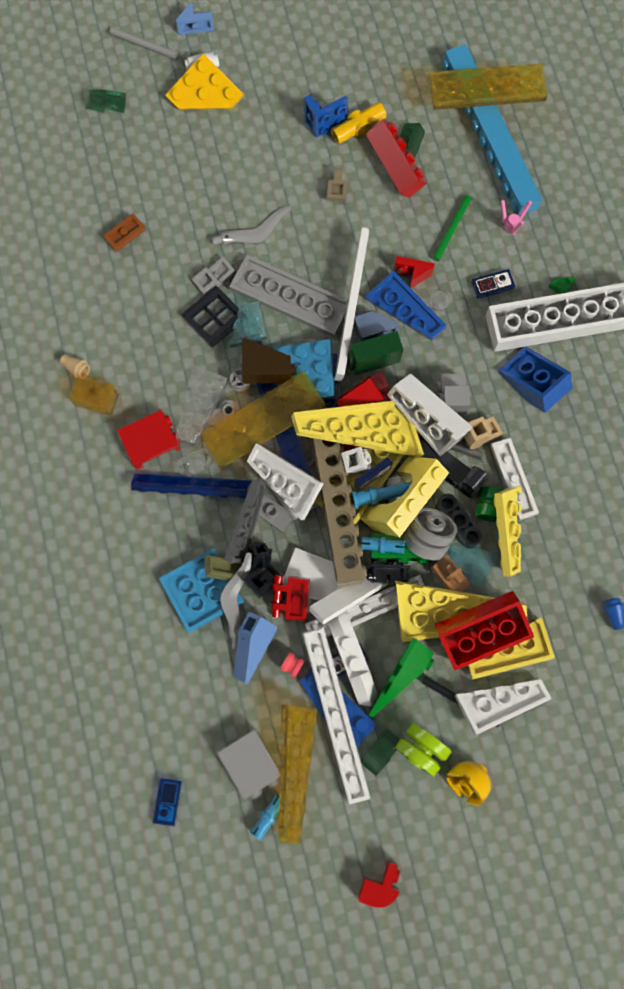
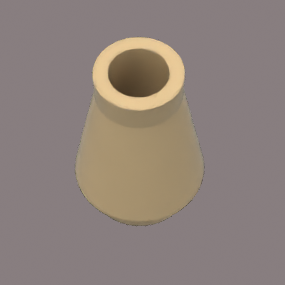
M67 354L63 355L60 359V365L64 366L77 379L86 378L90 372V365L85 360L74 358Z

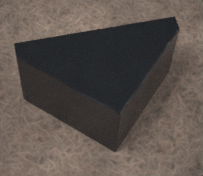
M266 563L264 568L260 567L245 577L243 582L260 599L272 588L275 575L280 574L270 563Z

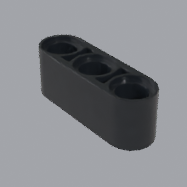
M443 494L436 504V510L445 513L453 521L455 517L461 518L464 525L456 524L458 530L456 538L465 548H475L482 540L481 530L452 494ZM448 501L451 504V508H444L441 502ZM473 534L476 537V542H470L466 535Z

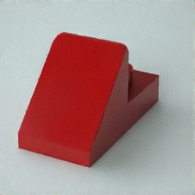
M396 256L394 272H398L400 275H413L410 288H413L432 276L435 263Z

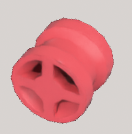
M290 652L280 670L290 673L291 677L295 679L305 660L296 658L294 653Z

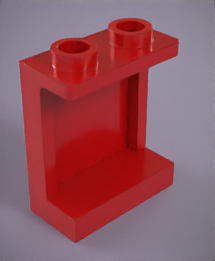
M162 410L117 430L136 470L143 468V463L173 449L181 450L178 445L181 443L177 432L172 433L170 426H173V423L168 414L164 416Z

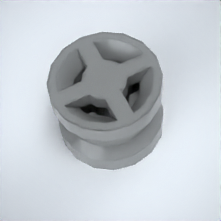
M236 369L230 374L231 387L235 392L244 393L250 388V384H243L242 369Z

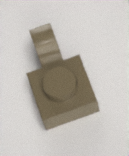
M335 168L334 180H328L327 201L346 202L347 181L342 180V168Z

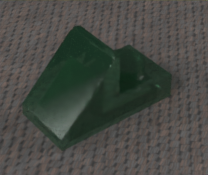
M385 728L360 760L361 764L377 776L397 751L394 747L400 739L389 729Z

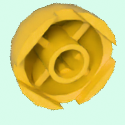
M463 761L457 763L447 774V783L454 793L461 797L462 793L468 798L466 802L473 806H481L491 791V781L487 769L480 763Z

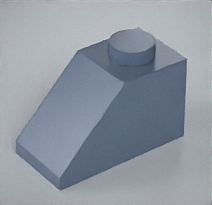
M364 311L354 317V327L360 342L399 331L398 322L374 311L368 313Z

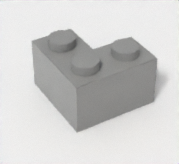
M441 374L440 380L436 381V393H439V398L459 416L465 418L470 407L469 386H466V374Z

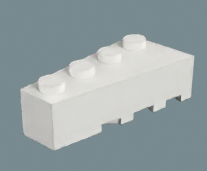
M409 374L394 385L387 394L439 456H442L457 444L473 428L412 374Z

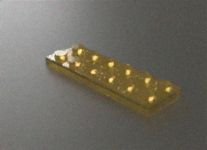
M543 64L430 72L429 74L433 110L546 101L548 97Z
M303 371L202 432L201 435L220 468H223L253 450L256 443L261 445L293 425L291 417L293 412L319 410L326 405L306 372Z

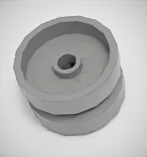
M422 508L408 526L403 538L405 545L415 555L428 560H440L445 557L458 530L454 521L445 513L432 508Z

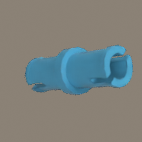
M362 537V542L370 543V545L361 544L362 550L380 551L382 554H385V552L404 554L405 548H398L396 546H405V540L386 539V537L381 539Z
M274 795L266 810L260 813L261 817L250 833L262 841L270 826L276 823L275 819L286 802Z

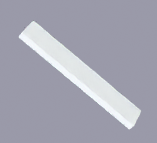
M420 575L405 582L425 586ZM396 585L371 595L346 610L352 627L398 608ZM315 619L305 624L307 631L324 627L327 638L332 636L327 623L322 624L318 619Z

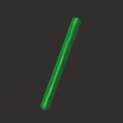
M464 196L433 256V260L440 261L472 199L471 196Z

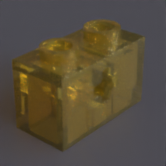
M77 377L69 400L74 406L112 416L119 394L112 384H99L94 379L88 377L84 379Z

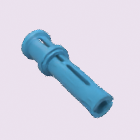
M412 481L379 489L369 487L365 491H352V501L355 509H358L359 506L368 504L373 506L378 501L400 497L408 490Z

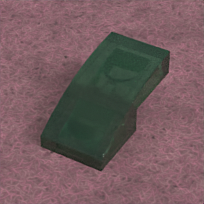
M101 89L87 90L85 109L104 113L105 109L124 113L126 93Z

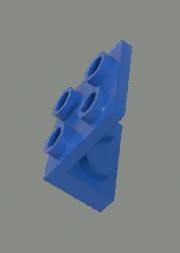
M311 95L304 98V122L315 138L327 134L331 128L347 120V96L321 108L317 100L314 101Z

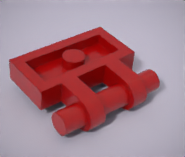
M275 575L274 583H272L273 601L270 603L272 617H280V610L286 611L285 619L306 621L310 578L289 576L288 584L282 583L283 575ZM282 592H287L286 603L281 602Z

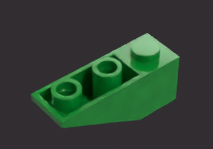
M371 533L370 538L381 539L386 537V539L404 540L401 537L383 533ZM406 545L396 546L398 548H405L404 554L393 552L382 554L380 551L370 550L371 562L382 561L385 565L388 564V561L402 562L403 565L409 564V561H417V564L420 565L430 564L429 561H433L415 555Z

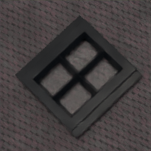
M214 286L181 314L184 320L211 348L247 319L244 313L217 286Z

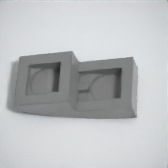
M222 257L209 269L205 267L192 280L202 293L206 294L214 286H220L237 272Z

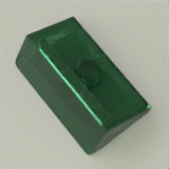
M406 123L403 125L399 137L405 140L407 144L406 149L416 158L425 130L420 123Z

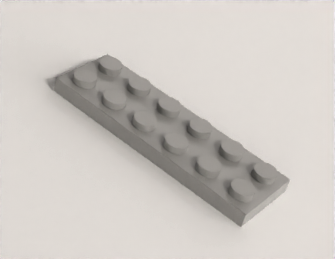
M246 255L229 286L233 292L332 337H335L345 318L347 299L249 255Z

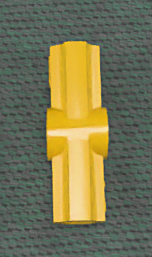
M377 102L363 111H353L347 117V120L331 128L334 141L341 144L355 135L362 136L366 134L372 125L386 118L387 114L382 103Z

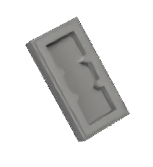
M264 494L258 516L284 533L293 518L285 508Z

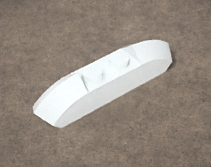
M344 611L328 621L327 624L358 704L372 707L378 698V693L348 614Z

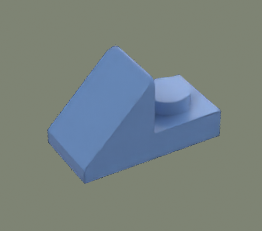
M192 3L176 19L179 35L215 30L212 12L194 14Z

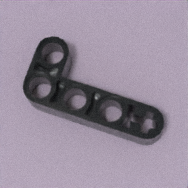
M421 435L419 441L424 453L422 457L437 459L449 472L444 480L472 499L485 483L488 475L477 466H473L470 469L449 452L439 456Z

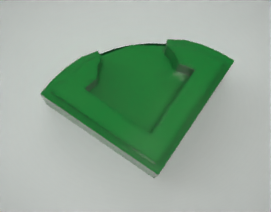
M572 277L555 279L548 287L558 294L568 293L576 279Z

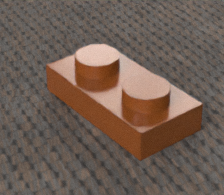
M132 213L104 234L103 237L112 249L118 252L143 233L146 228Z

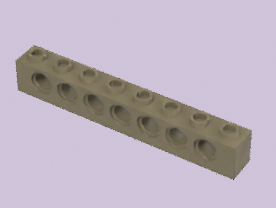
M311 438L318 480L324 483L320 491L337 588L362 584L364 577H367L365 564L361 565L360 557L363 556L362 545L357 543L356 536H359L358 524H354L353 516L356 513L354 503L350 504L349 496H352L351 485L346 482L348 473H346L341 453L345 452L344 446L337 442H332L333 445L326 446L323 444L324 440ZM333 459L337 464L330 466L326 463V460ZM332 478H336L339 480L340 484L334 486L329 482V480ZM340 498L344 504L337 506L333 503V499ZM338 518H344L347 521V524L345 526H340L337 524L336 520ZM342 538H347V539H349L350 542H351V545H349V546H343V545H341L340 539H342ZM350 558L354 561L355 565L347 567L344 565L343 560Z

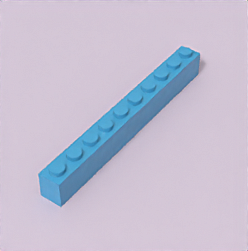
M466 44L445 51L444 60H442L443 69L445 72H448L450 83L457 91V98L460 102L462 101L465 114L471 120L472 129L474 132H477L479 143L487 153V160L489 163H492L495 176L502 183L503 193L508 196L511 209L515 210L517 215H520L528 201H532V204L526 213L539 209L542 197Z

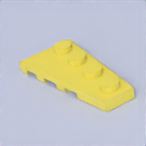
M513 486L494 494V506L497 513L496 526L499 531L498 546L501 549L500 565L503 569V576L509 577L521 571V544L517 543L521 533V525L517 523V514L521 512V503H517V493H521V486Z

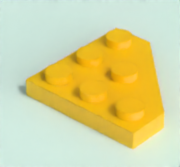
M203 53L165 96L179 110H232L244 97V94Z

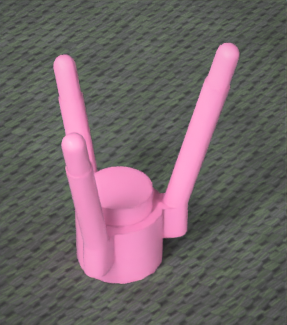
M501 200V222L504 223V229L507 233L516 235V232L524 224L522 219L532 201H528L520 215L512 214L507 217L505 202Z

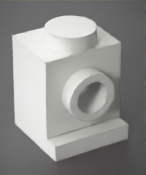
M358 447L341 453L346 473L357 474L371 469V456L367 449Z

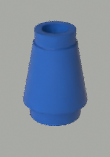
M620 598L603 601V609L613 630L623 629L624 602H621Z

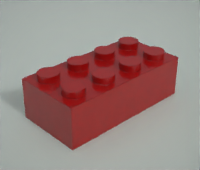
M514 591L434 624L454 671L535 637L521 602Z

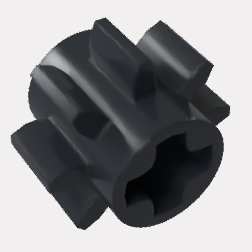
M255 542L253 547L248 546L247 553H251L253 567L264 568L266 563H271L272 549H268L266 543Z

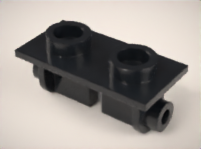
M373 561L366 567V570L370 571L367 572L366 578L371 583H387L386 576H389V584H395V581L408 582L409 575L406 574V570L410 569L411 566L403 565L402 562H393L391 565H385L382 561Z

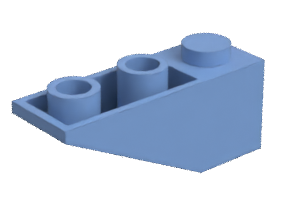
M248 612L238 632L233 675L234 678L245 684L249 683L278 628L251 612Z

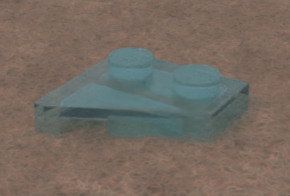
M259 301L240 306L238 319L233 327L234 333L232 339H229L228 342L230 348L242 346V338H247L254 342L267 339Z
M455 547L449 557L458 568L461 567L463 569L461 572L467 580L480 588L501 553Z

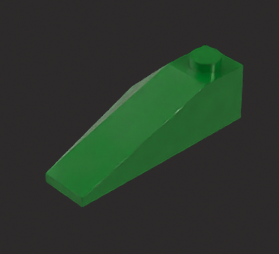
M413 638L406 647L368 716L371 718L375 716L421 675L425 669L429 671L434 662V659H432L434 653Z

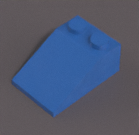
M527 346L498 370V373L531 405L544 413L573 388L570 371Z

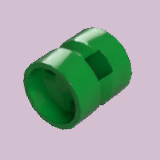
M491 486L480 488L478 500L481 503L477 504L475 514L477 518L496 522L497 513L494 506V494L503 491V489Z

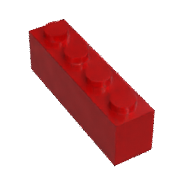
M382 119L366 133V136L400 194L410 198L427 184L424 179L425 174L420 167L416 166V159L406 149L407 144L405 140L397 134L398 128L392 121L388 122Z

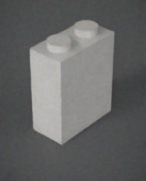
M256 729L217 753L244 800L248 797L250 800H253L262 794L260 789L268 785L269 788H272L281 782L279 777L283 774Z

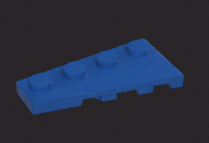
M394 271L365 296V300L430 340L436 338L447 328V325Z
M311 668L300 680V683L326 722ZM342 692L356 746L358 747L377 724Z

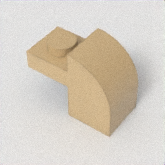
M494 416L486 420L484 417H480L468 422L473 428L464 436V439L470 449L481 447L486 442L500 437L503 433Z

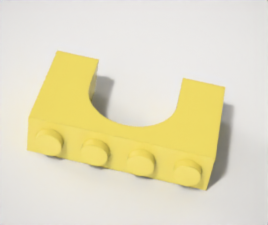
M408 456L397 470L406 482L412 481L408 490L392 503L370 505L360 518L372 531L400 537L449 474L437 459Z

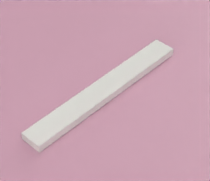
M362 227L358 239L334 377L335 381L340 382L345 375L369 236V229Z
M323 627L305 632L303 637L348 803L353 804L368 800L371 797L325 629Z

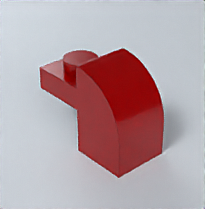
M388 860L381 882L364 876L358 895V902L375 908H383L392 904L400 893L398 888L392 886L393 883L397 884L400 875L397 863Z

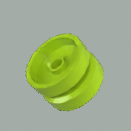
M412 722L406 733L415 743L413 744L407 739H400L394 748L419 770H424L432 777H435L440 770V766L431 756L433 755L441 761H446L452 751L433 735Z

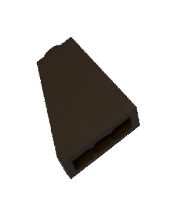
M242 338L243 384L291 383V376H295V364H291L290 355L247 338Z

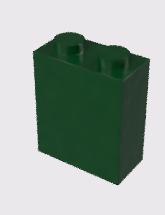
M395 331L352 344L350 352H348L349 359H347L349 370H353L355 376L400 363L404 349L398 332Z

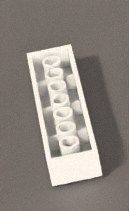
M624 283L489 306L486 320L494 352L624 329Z

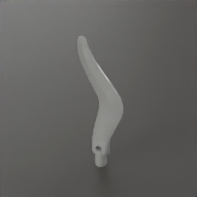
M287 206L277 210L258 228L220 233L221 235L212 237L213 245L231 242L261 243L268 238L280 219L291 211V207Z
M246 553L241 567L225 586L220 597L221 606L229 624V638H232V649H237L238 632L242 625L237 596L244 583L243 580L247 577L251 567V553Z

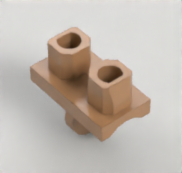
M448 555L431 567L434 575L440 579L447 590L462 592L471 585L461 572L463 569L461 567L458 568Z

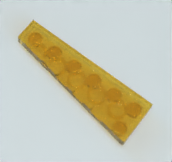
M282 704L281 732L284 733V745L281 746V755H284V768H280L283 788L280 791L279 842L300 844L317 709Z

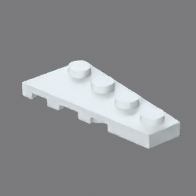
M256 443L247 462L271 485L275 493H278L284 499L288 507L297 513L296 515L300 520H305L324 483Z
M541 679L455 695L474 736L552 699Z

